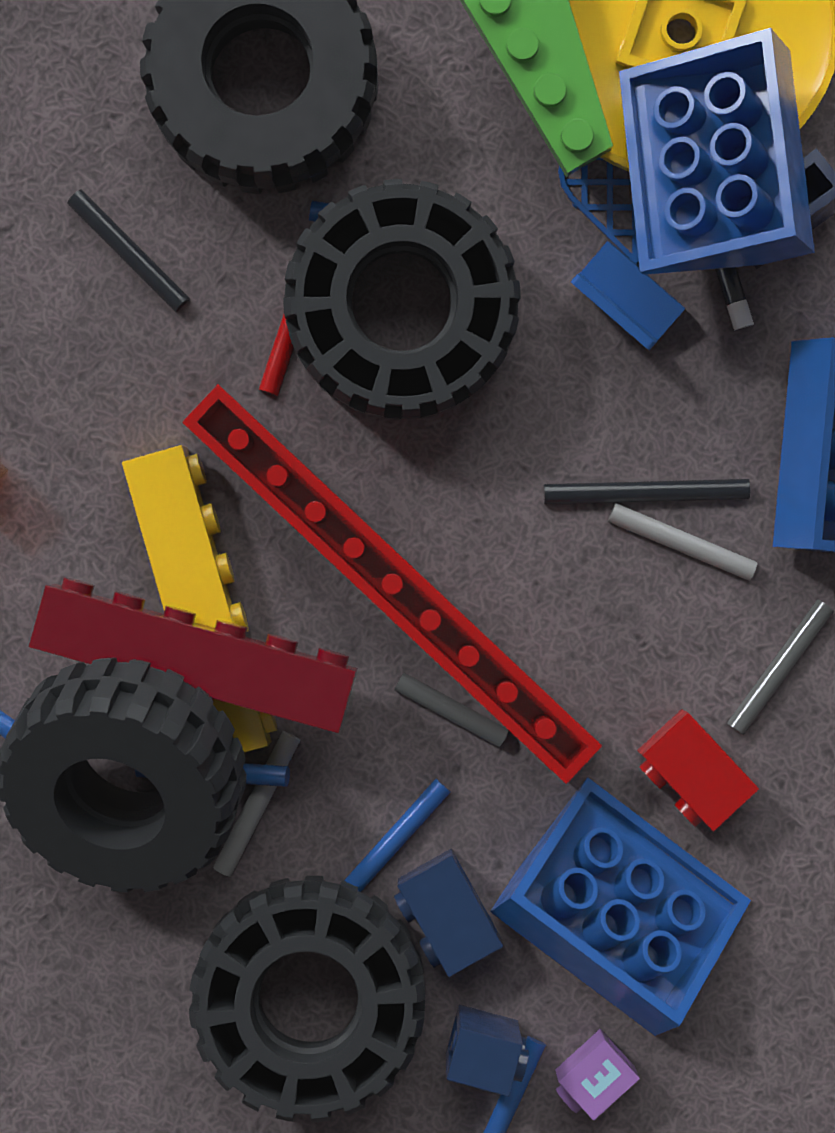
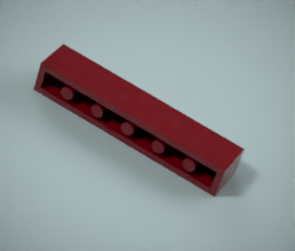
M64 577L62 585H45L29 643L30 648L87 664H92L93 660L101 658H117V662L128 663L133 659L150 662V667L164 672L170 669L184 676L183 681L195 689L199 686L213 699L339 733L341 730L358 669L347 665L348 655L323 648L318 649L317 656L296 651L297 641L273 634L267 635L266 642L245 637L247 627L227 621L217 620L215 628L194 623L196 613L172 606H165L164 614L144 609L145 599L115 591L113 599L93 594L95 585Z

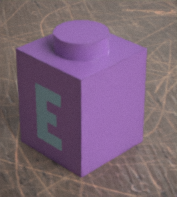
M601 1028L555 1069L558 1082L561 1084L556 1088L559 1096L572 1111L577 1113L583 1109L593 1121L640 1079L635 1066Z

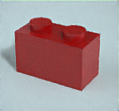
M683 709L637 750L646 759L639 768L659 789L667 783L681 797L674 806L694 827L703 821L714 832L759 790L700 724Z

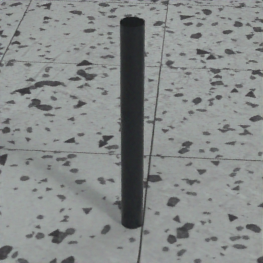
M749 479L543 485L544 505L750 498Z

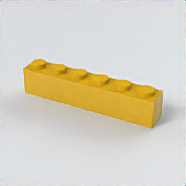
M179 445L123 461L122 466L163 609L165 610V606H172L196 613L194 623L215 628L217 620H222L247 627V632H249L247 618L241 602L232 604L227 584L235 582L227 553L218 555L213 535L221 533L215 508L212 503L204 505L198 485L206 483V476L198 453L189 455L188 448ZM213 699L215 708L218 711L223 710L235 729L233 738L238 737L244 752L268 746L272 742L269 733L277 731L274 715Z

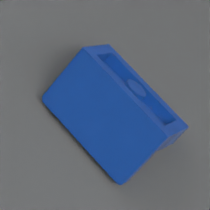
M610 241L603 245L585 268L571 281L575 287L649 351L686 309L685 306L649 275L640 273V267Z

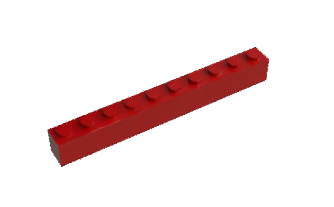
M219 384L184 419L182 423L565 784L602 747L584 727Z

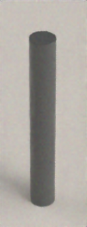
M816 600L727 722L728 725L742 735L745 734L833 614L834 610L822 601Z

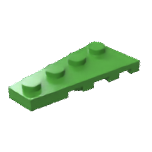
M460 0L565 176L568 177L611 151L613 143L569 0Z

